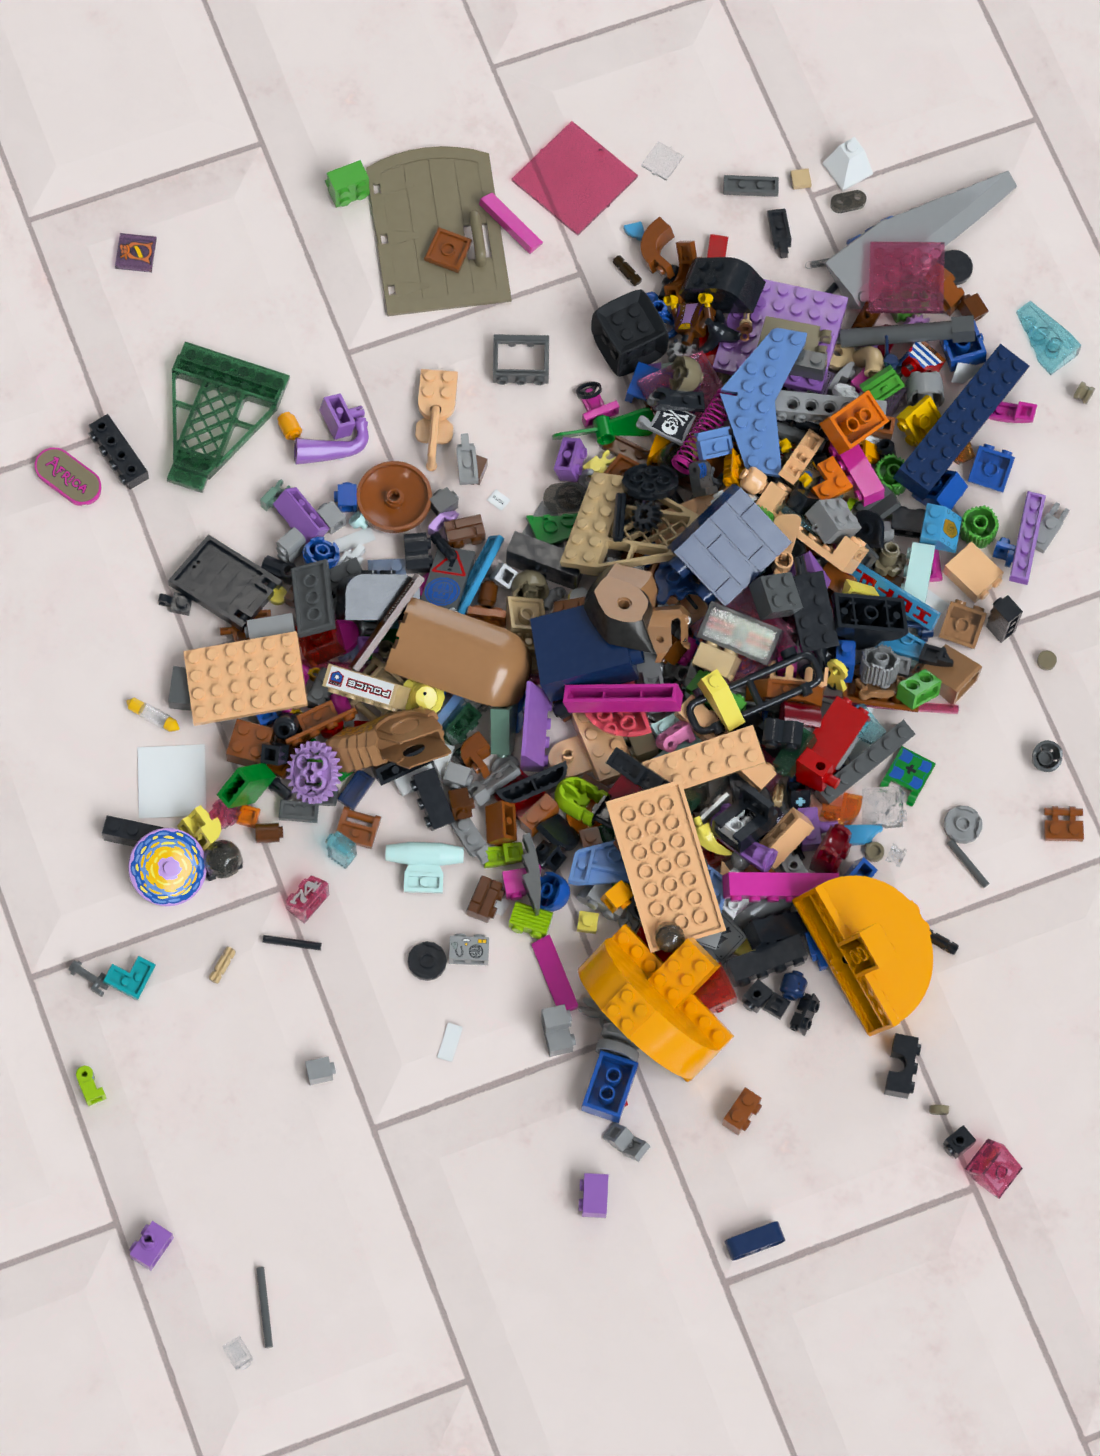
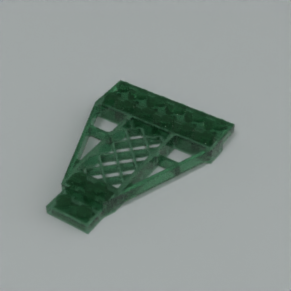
M185 342L172 368L173 464L168 474L167 482L203 493L207 481L278 410L289 383L290 375ZM177 379L200 385L193 405L176 400ZM216 390L218 396L209 399L206 392ZM230 395L234 396L236 401L227 405L223 398ZM221 400L224 406L214 410L212 403ZM247 401L270 408L255 425L238 420L244 403ZM209 405L211 412L202 415L200 408ZM236 406L232 415L229 409ZM177 407L190 411L179 440H177ZM227 411L229 417L220 421L217 414ZM215 416L217 423L208 426L205 419ZM202 421L205 428L195 431L193 425ZM229 423L225 432L222 425ZM220 427L223 433L213 437L211 430ZM234 428L248 429L249 431L224 455ZM208 432L211 439L201 442L198 436ZM196 437L199 444L189 448L186 441ZM223 439L220 447H218L216 441ZM213 443L216 450L206 453L204 446ZM201 448L203 453L197 452L195 450Z

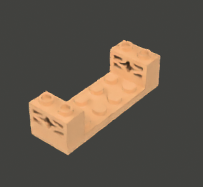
M771 481L756 504L760 507L763 506L764 509L767 508V511L772 512L775 518L781 514H787L784 513L788 508L786 503L793 489L779 481L778 483ZM802 524L796 537L842 572L851 575L869 551L865 547L866 543L855 536L851 538L845 536L836 549L830 545L822 544V539L815 534L807 533L809 529Z

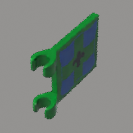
M902 746L880 783L879 790L886 792L891 781L911 791L906 804L912 807L936 763Z

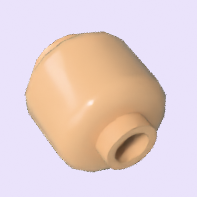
M745 468L740 473V486L750 494H761L768 485L767 475L758 468Z

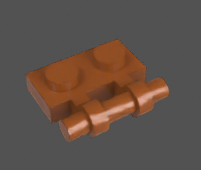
M1058 806L1044 808V816H1051V820L1044 821V841L1083 842L1084 824L1083 821H1076V816H1083V808H1076L1075 806H1069V808H1058ZM1058 816H1069V821L1058 820Z

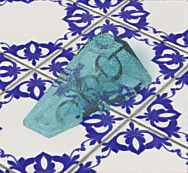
M1029 301L1017 310L1016 313L1030 339L1031 346L1035 350L1038 362L1050 375L1079 354L1082 345L1075 337L1032 301Z

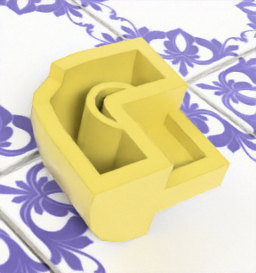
M201 805L196 807L177 825L179 830L194 837L201 845L203 851L207 850L219 838L221 833V823L218 817L211 820L209 813Z

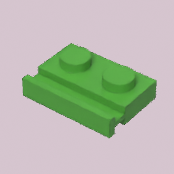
M891 364L860 384L862 391L866 392L869 390L875 400H885L905 387L904 382Z

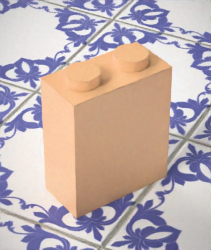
M972 542L950 560L943 570V573L974 603L979 599H985L992 587L997 588L1003 581L1002 576L1004 573Z

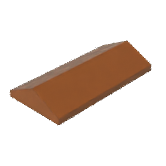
M853 675L852 683H845L847 689L842 693V697H847L853 703L917 713L919 711V707L913 710L898 700L896 695L890 698L872 697L867 700L860 699L858 697L860 689L855 685V680L859 678L856 675Z

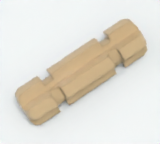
M776 783L774 786L772 798L774 807L780 808L782 806L785 789L783 783Z
M230 947L225 948L224 954L221 955L214 967V971L209 976V980L216 984L221 980V975L225 973L231 962L230 959H233L236 953Z

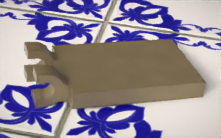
M769 316L765 317L758 345L771 330L782 328L807 333L804 350L828 354L826 352L827 346H818L819 341L830 344L832 330L825 329L820 331V326Z

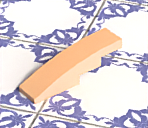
M809 428L778 475L794 485L825 439Z

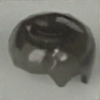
M675 922L660 924L655 931V941L658 948L665 953H674L685 942L683 929Z

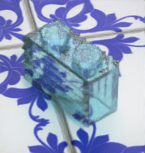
M336 831L335 834L331 833L326 839L328 858L331 857V860H334V862H337V864L346 869L357 856L356 843L339 831Z

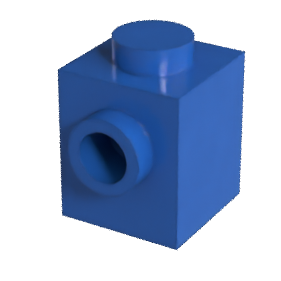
M350 482L338 484V491H334V502H338V508L341 512H357L356 484Z

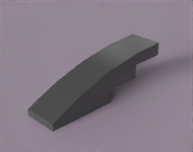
M527 833L522 837V842L527 852L522 855V862L527 872L522 875V883L535 916H537L540 912L541 899L540 868L531 834Z

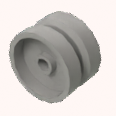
M605 1023L601 1032L603 1039L598 1040L596 1052L600 1054L602 1050L637 1062L639 1058L637 1050L640 1048L628 1039L613 1023Z

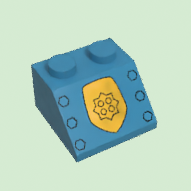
M927 503L919 543L935 545L937 550L956 553L962 517L945 506Z

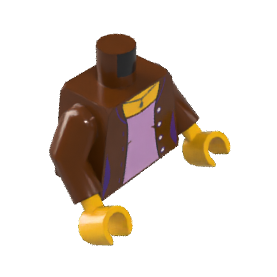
M700 293L698 296L700 303L679 304L678 307H676L678 303L677 296L670 295V297H664L665 305L671 306L670 312L675 326L674 329L682 336L681 343L683 345L691 346L694 338L706 336L708 326L705 324V320L710 318L714 321L716 310L710 305L713 301L711 294Z

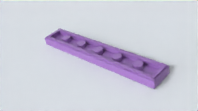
M1027 492L1009 581L1028 585L1046 495Z

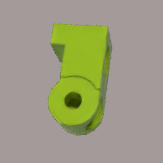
M85 1065L79 1067L76 1071V1077L87 1105L91 1106L107 1099L103 1088H96L93 1070Z

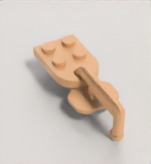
M421 369L418 409L424 418L416 424L415 437L421 443H428L426 468L429 471H434L437 468V444H448L453 438V425L447 418L455 410L457 371Z

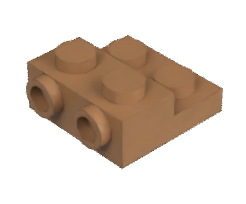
M958 599L955 602L951 601L939 637L975 649L987 613H984V608L975 605L973 608L967 607V602Z

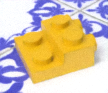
M925 395L917 404L906 407L896 417L898 420L897 427L902 432H905V441L910 446L917 447L941 417L931 396Z

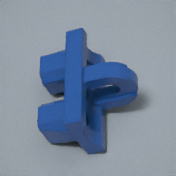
M1001 537L996 542L992 557L1005 560V567L1010 568L1016 546L1010 544L1008 538Z

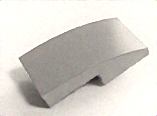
M851 361L836 374L828 387L827 395H833L832 390L835 385L839 383L848 384L849 380H853L856 370L853 369L855 362Z

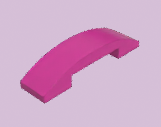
M1021 401L1018 404L1001 402L989 419L1007 423H1032L1037 404Z

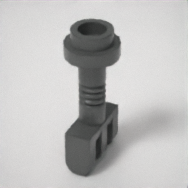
M74 960L68 969L71 971L70 974L74 976L77 973L93 983L91 990L102 997L104 992L98 988L108 989L109 986L103 983L106 975L101 972L99 977H96L81 967L82 962Z

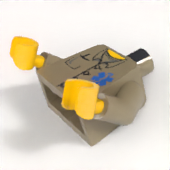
M787 438L779 442L781 452L784 455L781 460V469L793 453L791 450L792 445ZM811 459L794 485L787 480L785 481L793 490L794 488L807 489L811 492L812 487L818 485L822 475L816 468L813 459Z

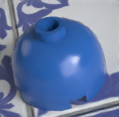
M545 872L546 875L540 877V909L554 912L562 909L568 902L570 887L566 879L559 874Z

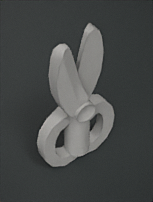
M583 998V1002L590 1008L579 1006L578 1010L582 1014L592 1018H600L602 1028L604 1020L613 1023L601 1011L594 1000Z

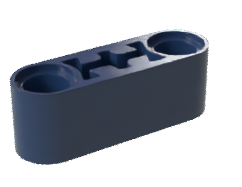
M776 1221L731 1237L724 1241L731 1260L735 1261L779 1245L786 1240L779 1222Z

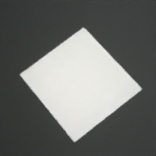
M205 744L137 747L139 818L188 816L199 805L207 811Z

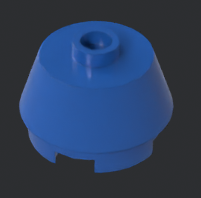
M325 537L310 539V542L304 546L302 551L304 563L309 564L327 559L329 569L335 567L340 559L337 544L324 540Z

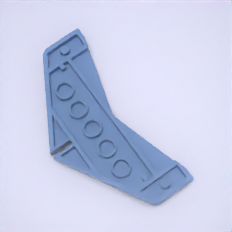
M782 328L771 330L721 388V392L737 395L720 393L746 469L756 467L767 476L780 478L778 474L781 471V458L775 400L806 344L807 333Z
M615 840L577 850L574 854L568 884L577 886L617 884L621 880L624 883H629L622 856L613 844ZM708 865V872L720 912L722 913L725 901L723 899V875Z

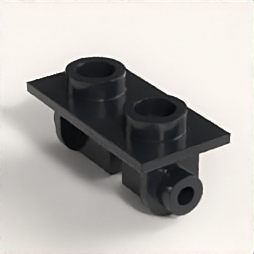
M805 993L800 999L797 1010L802 1011V1013L795 1012L790 1022V1029L793 1031L799 1029L803 1036L811 1028L813 1016L819 1010L820 1001L814 993L812 996Z

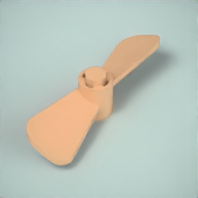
M781 514L773 521L792 542L773 561L771 568L774 574L790 572L793 556L791 553L801 525V518L796 514Z

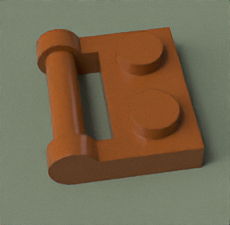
M344 806L334 839L372 849L382 817L378 815L374 817L356 812ZM349 817L372 824V828L346 820Z

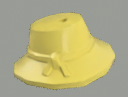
M410 679L404 682L403 686L411 688L405 707L406 710L420 706L433 710L436 713L441 710L445 699L443 690Z

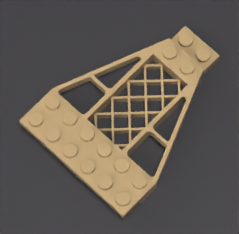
M594 472L560 564L563 567L579 569L581 574L599 576L600 572H603L604 569L615 563L636 567L669 561L674 555L667 547L681 534H677L675 530L682 526L686 529L700 515L669 498L657 500L677 512L660 510L664 514V516L660 517L663 523H658L657 526L666 524L667 528L660 532L658 529L653 528L652 530L656 534L647 538L645 534L648 532H641L639 528L637 532L631 535L627 533V531L634 528V522L631 520V517L635 514L631 510H636L637 507L626 505L625 520L630 519L631 523L624 526L626 537L623 538V541L614 542L612 535L615 498L617 493H625L622 488L623 476ZM669 533H672L674 535L666 541L663 538V536ZM640 536H642L644 539L641 542L633 541L639 538ZM658 539L662 541L660 544H652V542ZM608 549L628 552L625 560L603 563ZM634 553L649 555L633 558Z

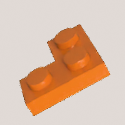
M833 456L817 464L816 468L825 481L812 487L811 492L820 500L835 499L852 490L853 485Z

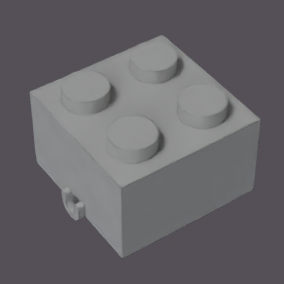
M842 498L818 500L805 514L812 524V530L818 533L824 544L840 543L845 536L851 538L862 528L858 523V519L852 514L848 504Z

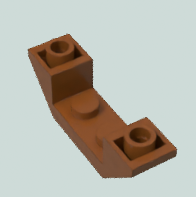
M771 678L754 681L763 702L766 699H771L806 683V681ZM746 685L745 701L754 702ZM817 686L812 689L814 693L809 696L803 697L802 694H799L786 701L803 702L804 704L816 705L822 708L823 688Z

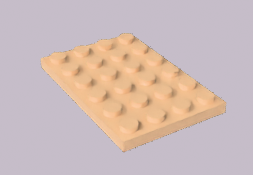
M297 631L183 651L194 726L308 706Z

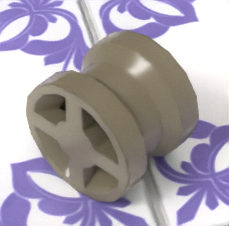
M1082 381L1073 398L1081 399L1084 404H1087L1095 388L1086 386V383Z

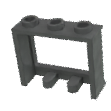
M494 334L493 383L500 385L507 383H516L518 385L534 383L535 385L549 384V335ZM498 344H508L510 347H514L516 344H527V347L544 345V370L498 369Z

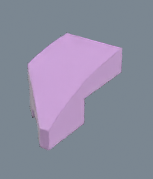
M456 511L440 513L428 526V534L431 536V534L439 532L444 522L457 519L459 513Z

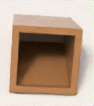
M945 644L947 654L954 661L953 667L932 666L922 663L923 667L920 671L926 669L942 681L939 695L953 706L978 680L982 666Z

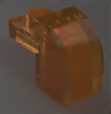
M844 793L841 807L822 804L820 817H824L827 821L839 820L838 824L843 826L852 825L859 816L863 796Z

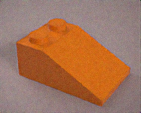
M867 390L820 422L819 425L839 455H841L888 423L889 420L871 392Z

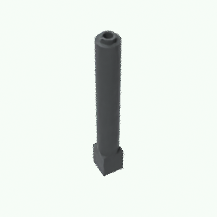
M974 315L951 317V321L840 329L837 344H841V348L885 345V335H888L889 344L951 339L953 343L975 341Z

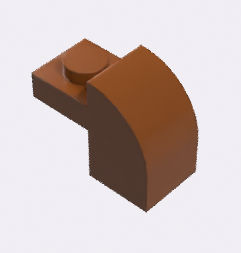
M478 731L463 743L461 758L466 767L472 768L476 774L480 773L484 779L491 775L483 761L491 755V747Z

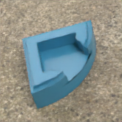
M642 222L624 225L623 228L628 236L630 235L641 241L645 232Z

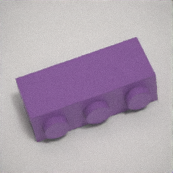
M297 487L285 489L273 503L278 513L287 521L291 529L295 527L305 537V545L314 537H324L330 529Z

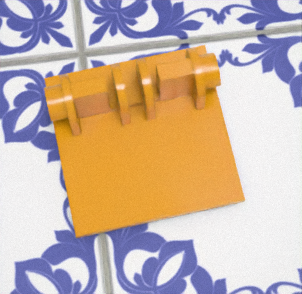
M732 448V454H728L724 458L723 483L727 487L735 483L741 487V478L739 476L745 467L741 455Z

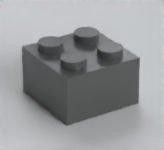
M791 572L761 576L748 585L760 621L791 616L803 608Z

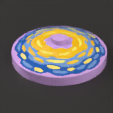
M161 828L147 833L135 844L129 857L128 872L133 887L144 899L160 906H175L190 900L200 890L206 877L207 861L201 845L194 837L178 829Z

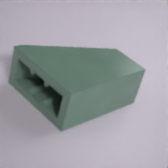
M518 703L508 707L493 706L490 709L491 754H497V757H508L514 751Z

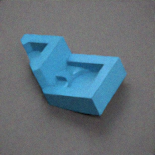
M844 825L852 833L850 839L852 846L869 844L879 832L883 831V827L880 825Z

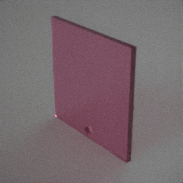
M571 121L512 178V182L578 236L606 208L610 207V204L638 178V175Z

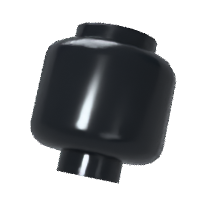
M290 712L280 714L273 723L274 734L282 740L296 735L300 728L297 716Z

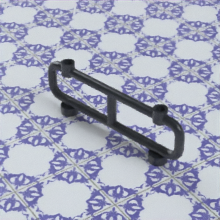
M792 646L780 652L783 660L727 684L730 691L747 685L756 705L742 711L743 718L745 719L799 694L806 697L814 693L812 689L820 685L823 680V672L816 657L810 652L797 653L795 647ZM803 659H807L811 663L816 675L814 680L803 683L767 701H762L754 684L755 680ZM699 687L694 689L692 692L695 699L690 701L686 708L687 718L694 731L702 735L714 732L715 736L724 733L725 726L721 720L707 727L699 725L694 714V708L708 700Z

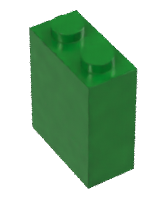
M265 763L239 767L216 795L228 809L253 804L276 778V775Z

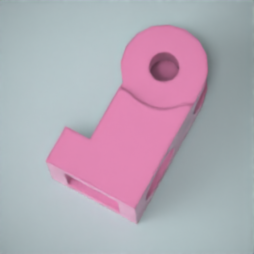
M680 720L657 736L656 746L666 752H673L684 741L692 743L696 738L690 724Z

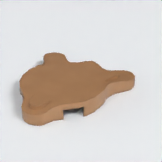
M856 664L854 668V675L859 677L855 680V685L860 689L858 697L862 700L872 697H893L897 694L898 684L902 680H906V678L897 675L895 682L891 683L889 688L883 689L872 683H863L860 680V665Z

